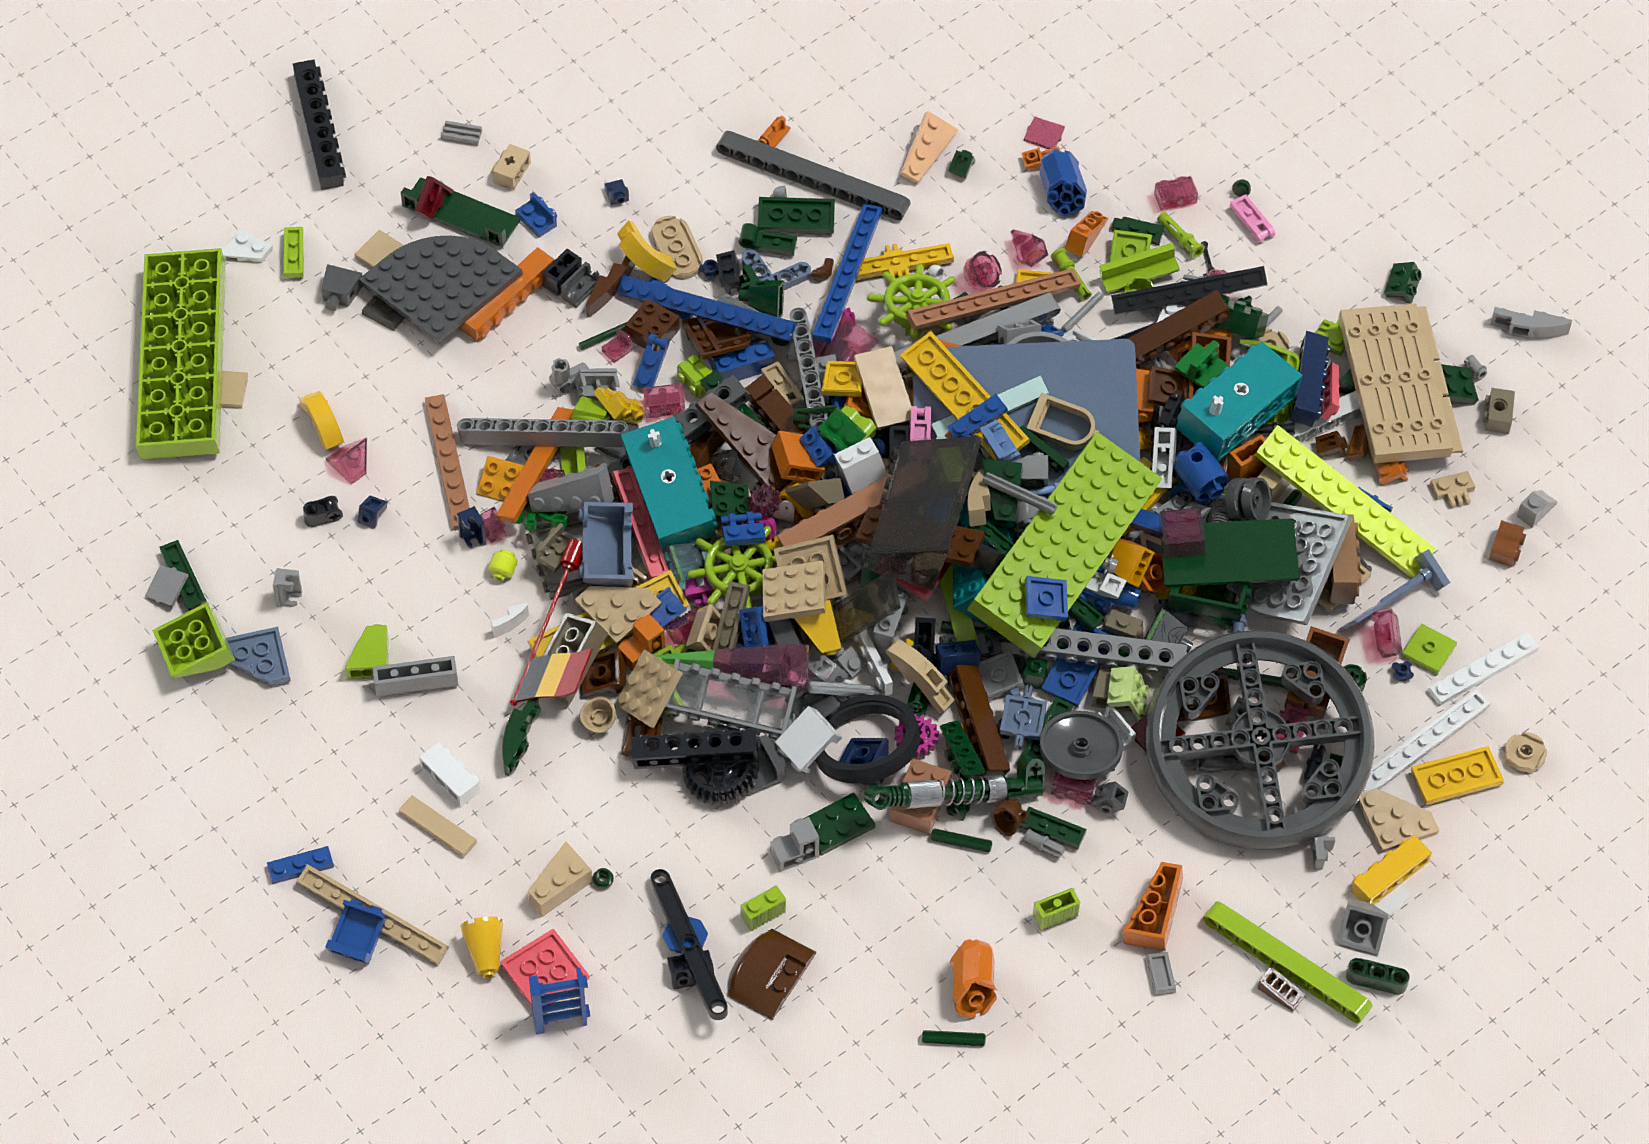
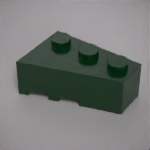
M1221 295L1231 316L1222 323H1216L1213 328L1220 329V326L1230 329L1231 333L1253 339L1264 337L1269 314L1262 312L1261 308L1248 307L1245 302L1229 300L1230 297Z
M982 459L985 474L989 472L1021 487L1023 476L1022 463ZM988 485L996 526L1016 528L1020 500Z

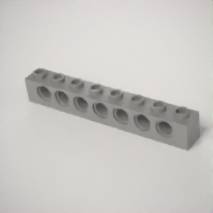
M1056 628L1046 641L1047 646L1042 647L1036 656H1043L1047 660L1065 659L1069 663L1082 661L1092 666L1098 663L1105 664L1109 668L1135 666L1137 670L1145 669L1149 673H1159V671L1168 673L1186 655L1187 645ZM1065 643L1068 648L1060 649L1057 644ZM1084 645L1088 648V651L1081 652L1077 647ZM1020 648V654H1024V656L1026 657H1032ZM1105 648L1108 650V654L1102 655L1098 652V649ZM1124 650L1129 656L1121 657L1118 652ZM1146 653L1149 659L1142 660L1139 654ZM1167 656L1170 661L1164 663L1160 661L1159 657Z

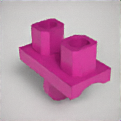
M704 577L705 586L700 587L697 586L696 579L685 581L684 595L688 602L695 601L696 606L703 604L704 607L708 605L707 600L715 590L710 586L706 577Z

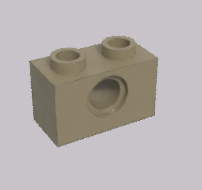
M1491 388L1490 395H1486L1484 406L1488 407L1483 415V422L1486 423L1485 431L1509 434L1513 417L1515 391Z

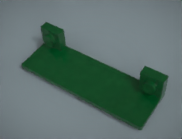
M419 178L412 190L405 187L400 192L402 207L415 211L426 179ZM454 190L451 195L447 194L444 197V204L432 218L501 247L505 245L520 222V217Z

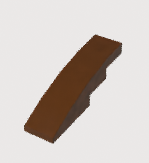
M625 256L622 264H613L607 277L599 276L586 303L588 317L594 315L615 296L623 275L629 277L635 264L627 256Z

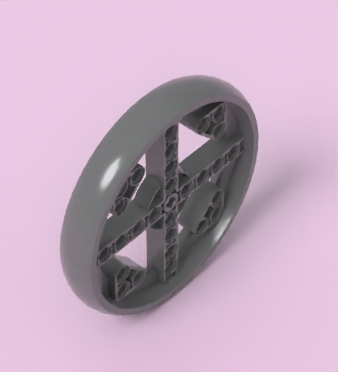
M1266 630L1234 632L1221 635L1195 647L1184 655L1163 678L1152 699L1147 716L1145 732L1148 762L1156 784L1166 801L1181 818L1199 832L1222 843L1254 850L1287 848L1302 844L1325 833L1335 826L1356 804L1366 787L1373 765L1375 741L1372 717L1368 704L1355 680L1338 661L1321 648L1306 640L1281 632ZM1242 659H1249L1252 663L1245 664L1242 662ZM1258 660L1286 665L1281 675V683L1311 705L1321 703L1326 692L1335 705L1340 718L1286 724L1282 717L1273 711L1267 710L1265 707ZM1236 663L1244 713L1234 721L1229 731L1176 737V724L1180 710L1185 718L1196 719L1217 693L1219 679L1212 672ZM1307 671L1315 672L1316 676H1309ZM1292 673L1296 676V678L1290 679L1286 676V674ZM1252 678L1255 683L1249 684L1245 679ZM1212 683L1214 687L1211 689L1206 688L1204 684ZM1190 685L1193 687V690L1187 691L1184 689V686ZM1316 690L1320 695L1314 696L1310 691ZM1255 697L1258 702L1252 703L1248 698ZM1193 704L1197 709L1189 710L1187 705ZM1252 717H1259L1262 721L1256 723L1252 720ZM1340 726L1345 727L1347 732L1342 733L1337 728ZM1323 729L1327 734L1320 735L1317 730ZM1302 731L1306 734V737H1299L1296 732ZM1276 734H1283L1286 739L1280 740L1276 737ZM1257 737H1261V740L1264 739L1263 742H1260ZM1237 738L1242 739L1244 744H1236L1234 740ZM1221 741L1224 746L1217 747L1214 742ZM1344 742V756L1340 769L1335 760H1324L1307 781L1301 793L1302 801L1310 806L1300 812L1284 817L1276 765L1287 756L1290 748ZM1199 743L1203 746V749H1195L1193 745ZM1180 746L1183 751L1176 752L1172 747ZM1234 755L1240 763L1254 769L1262 819L1246 818L1233 814L1236 812L1239 804L1238 795L1209 774H1201L1197 778L1194 787L1186 776L1180 761ZM1266 756L1268 761L1262 762L1258 757ZM1330 768L1334 773L1327 774L1324 772V769ZM1268 775L1272 781L1266 782L1262 779V776ZM1207 783L1210 788L1203 789L1199 784ZM1334 788L1337 793L1331 794L1327 789ZM1313 790L1316 796L1311 797L1306 791ZM1272 795L1275 801H1268L1265 796ZM1231 800L1234 805L1226 806L1223 801ZM1209 802L1213 805V808L1207 809L1203 806V803ZM1275 815L1279 820L1271 821L1268 816Z

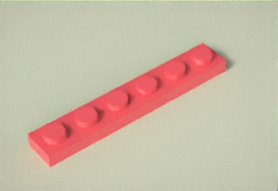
M632 467L613 471L612 477L621 502L633 503L631 530L649 580L669 571Z

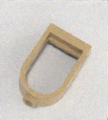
M1042 392L1027 426V429L1038 438L1069 450L1084 449L1096 432L1100 433V431L1095 429L1094 418L1088 410ZM1049 406L1086 419L1091 429L1085 438L1072 441L1044 431L1040 427Z

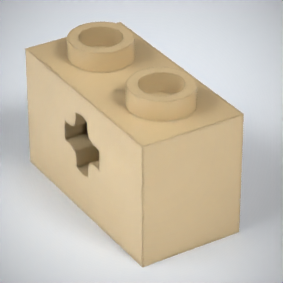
M509 144L507 149L502 151L499 162L493 165L491 173L493 174L494 183L514 190L531 164L530 151Z

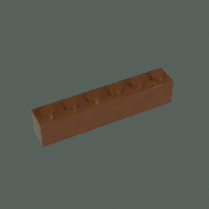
M1216 290L1128 338L1135 345L1136 369L1140 368L1147 361L1155 360L1161 353L1173 350L1176 345L1190 341L1192 332L1203 333L1216 323L1226 321L1231 316V313L1219 291Z
M956 665L947 677L963 729L985 770V773L978 775V777L1005 776L1010 771V765L1005 755L1004 745L999 736V730L994 720L993 710L990 707L978 666Z

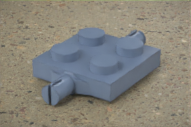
M1025 685L1024 694L1021 696L1006 695L1000 734L1015 737L1014 748L1017 749L1019 742L1018 750L1023 748L1024 739L1040 741L1047 701L1031 697L1033 686L1031 685L1029 692L1028 685Z

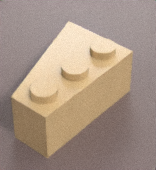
M565 841L528 890L529 903L541 917L593 882L592 870L567 841Z

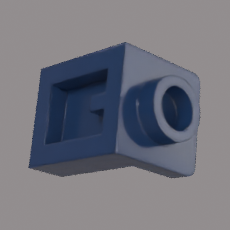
M623 179L604 183L610 205L629 201L628 187H625Z
M369 495L359 506L357 522L375 528L378 517L387 509L388 501Z

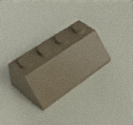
M566 613L543 656L559 653H576L592 648L593 651L577 688L578 691L608 632L596 621ZM576 693L553 698L571 703Z

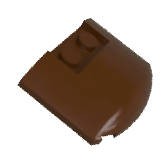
M700 317L682 321L688 341L692 342L699 359H706L748 348L751 341V331Z
M774 929L768 930V932L755 938L743 950L735 962L729 980V997L773 1020L815 957L816 951Z

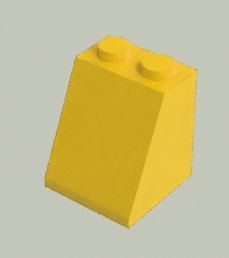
M828 599L825 600L826 613L793 618L816 649L826 656L838 653L837 649L841 648L831 603Z

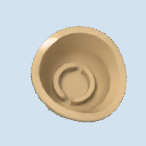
M596 697L587 701L582 706L580 719L588 730L595 733H603L613 726L616 719V710L609 699Z

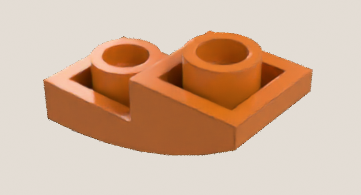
M1059 146L1045 151H1040V148L1022 152L1026 170H1040L1042 156L1053 149H1059L1060 151Z

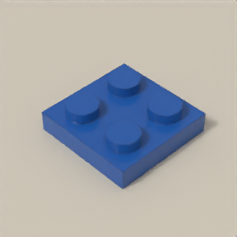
M1027 576L1025 578L1026 617L1066 621L1068 618L1067 580Z

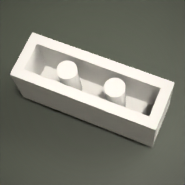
M438 742L419 756L420 767L460 807L480 793V781L473 773L470 774L466 770L464 763L461 760L457 761L453 757L448 747H443Z

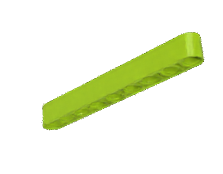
M1216 901L1204 915L1203 921L1211 929L1264 964L1275 969L1281 975L1354 1023H1361L1373 1007L1371 1001L1364 995L1225 904Z

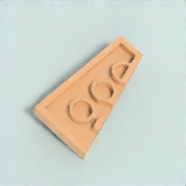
M929 111L924 113L900 175L915 184L919 182L958 132V129Z

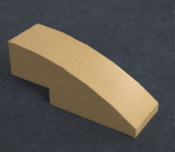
M984 469L978 471L968 493L970 527L985 525V511L991 510L988 485L983 482L985 476Z

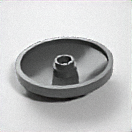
M1069 711L1055 716L1044 726L1040 736V752L1047 765L1063 776L1080 780L1095 779L1108 774L1118 765L1123 752V739L1118 728L1107 718L1089 711Z

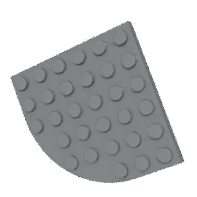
M1271 502L1270 512L1265 520L1294 518L1300 581L1251 584V587H1253L1251 599L1246 600V603H1248L1249 609L1264 617L1308 625L1353 519L1350 515ZM1244 583L1231 584L1235 594L1240 598Z

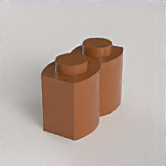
M1501 520L1489 560L1511 567L1514 561L1518 562L1521 553L1518 547L1519 545L1523 546L1527 535L1523 533L1524 527Z

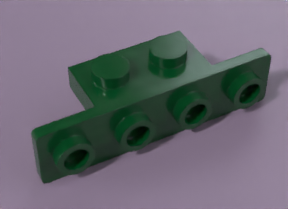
M957 720L940 725V730L947 749L944 750L946 761L951 762L953 774H957L958 778H962L963 781L969 777L984 774V767L960 721Z

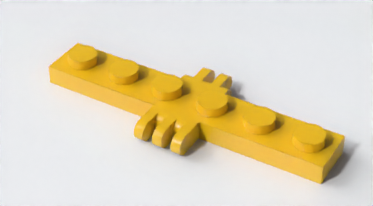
M949 243L908 251L898 249L897 244H892L893 250H890L889 245H885L883 255L864 258L856 280L882 276L886 271L899 278L904 274H910L909 270H915L918 264H922L925 268L932 265L953 263L954 256Z

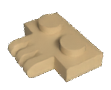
M1468 471L1432 479L1430 482L1436 499L1447 498L1450 507L1456 506L1455 500L1458 506L1463 505V499L1466 504L1470 503L1471 500L1468 492L1475 490V485Z

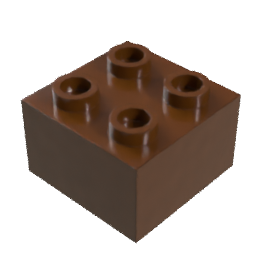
M649 299L641 305L625 324L626 339L646 349L651 333L657 335V338H666L671 341L680 330L679 316ZM655 345L653 351L659 352L660 347Z

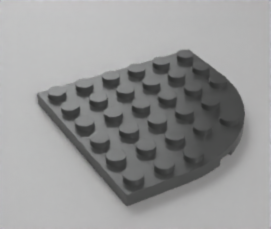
M433 236L410 242L394 250L361 276L359 283L440 343L523 275L520 267L498 251L480 241L461 236Z

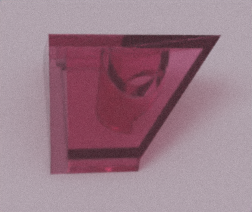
M367 437L340 447L326 458V461L351 485L367 474Z

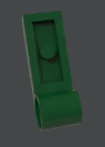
M745 223L742 225L738 243L746 249L794 256L797 236L759 231L755 224Z

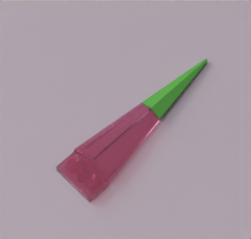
M777 644L655 655L662 658L668 664H675V660L679 659L680 663L692 665V663L700 665V668L709 670L716 668L722 673L730 675L732 673L740 674L743 678H758L764 682H776L781 685L807 686L809 645Z

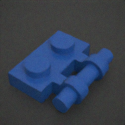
M753 511L741 515L731 513L728 516L720 517L721 525L729 524V526H723L722 529L725 547L766 543L763 522L754 523V521H762L761 512L753 513ZM747 522V524L736 525V523Z

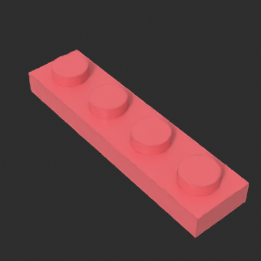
M1334 362L1325 370L1327 371L1325 381L1323 382L1325 389L1321 395L1324 397L1321 405V417L1327 421L1332 415H1336L1340 408L1339 365Z

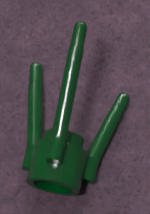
M837 405L794 408L793 424H798V429L809 430L812 426L806 425V422L810 423V414L833 412Z

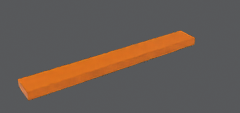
M557 407L551 419L571 420L573 409ZM535 446L496 514L498 521L516 523L529 500L528 493L540 481L559 446Z

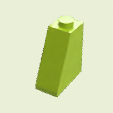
M374 624L365 627L345 665L347 679L374 678L373 667L388 665L387 625Z

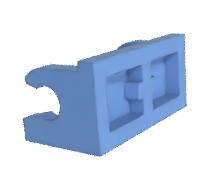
M998 420L980 427L982 437L998 461L1012 462L1021 457Z

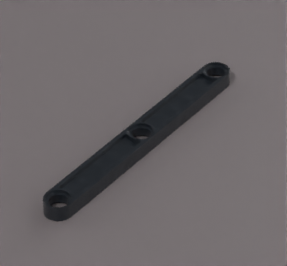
M657 869L650 876L655 895L709 1016L714 1020H723L728 1015V1006L669 873L664 869ZM657 877H664L666 879L662 883L655 881ZM688 940L693 941L695 943L691 947H686L683 945V943ZM715 1006L724 1008L720 1013H716L712 1009Z

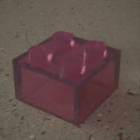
M1200 507L1160 511L1159 526L1164 558L1205 554V534Z

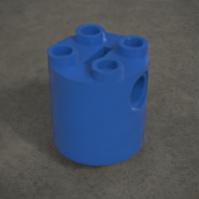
M1198 442L1187 452L1182 451L1177 454L1174 470L1197 501L1213 500L1223 493L1224 487L1228 484L1229 476L1207 446L1202 442Z

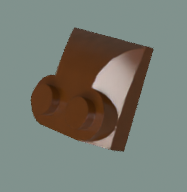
M618 648L596 655L582 681L584 696L608 691L613 694L622 692L627 682L626 663L622 652Z

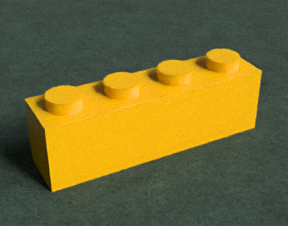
M1415 835L1409 840L1406 838L1399 844L1396 850L1388 851L1384 855L1383 860L1379 863L1374 862L1363 875L1361 873L1358 874L1352 881L1351 892L1359 900L1374 905L1428 864L1432 852Z

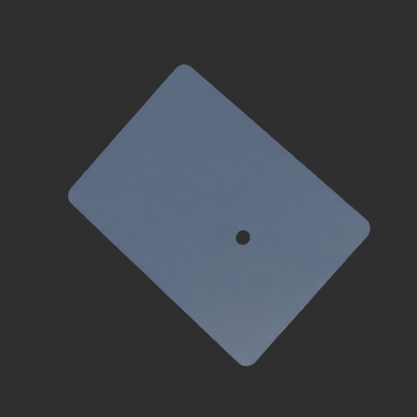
M1110 339L946 347L990 396L998 395L1041 376L1050 396L1088 410L1094 418L1095 429L1140 462L1135 345L1131 340ZM913 372L914 406H917V408L931 407V453L939 443L932 424L952 414ZM1038 400L1009 412L1007 415L1019 428L1022 425L1027 428ZM1049 406L1040 429L1072 441H1078L1089 434L1091 426L1086 419ZM917 416V420H925L924 416ZM1042 440L1069 461L1068 470L1084 450H1069ZM1024 446L1019 450L1021 457L1012 462L1032 455L1034 449L1030 446ZM931 454L929 461H920L925 469L928 468L933 457ZM965 464L967 472L971 473L972 471ZM1049 465V486L1060 482L1068 470L1063 473L1060 470H1054Z

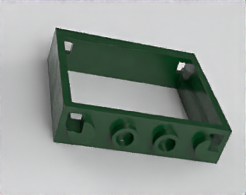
M1255 583L1243 584L1238 605L1181 594L1183 586L1171 587L1168 607L1240 622L1242 614L1246 615L1248 603H1246V600L1251 599L1253 587H1251V584Z

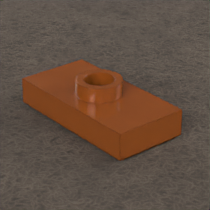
M1364 423L1354 427L1346 456L1350 461L1366 457L1369 443Z

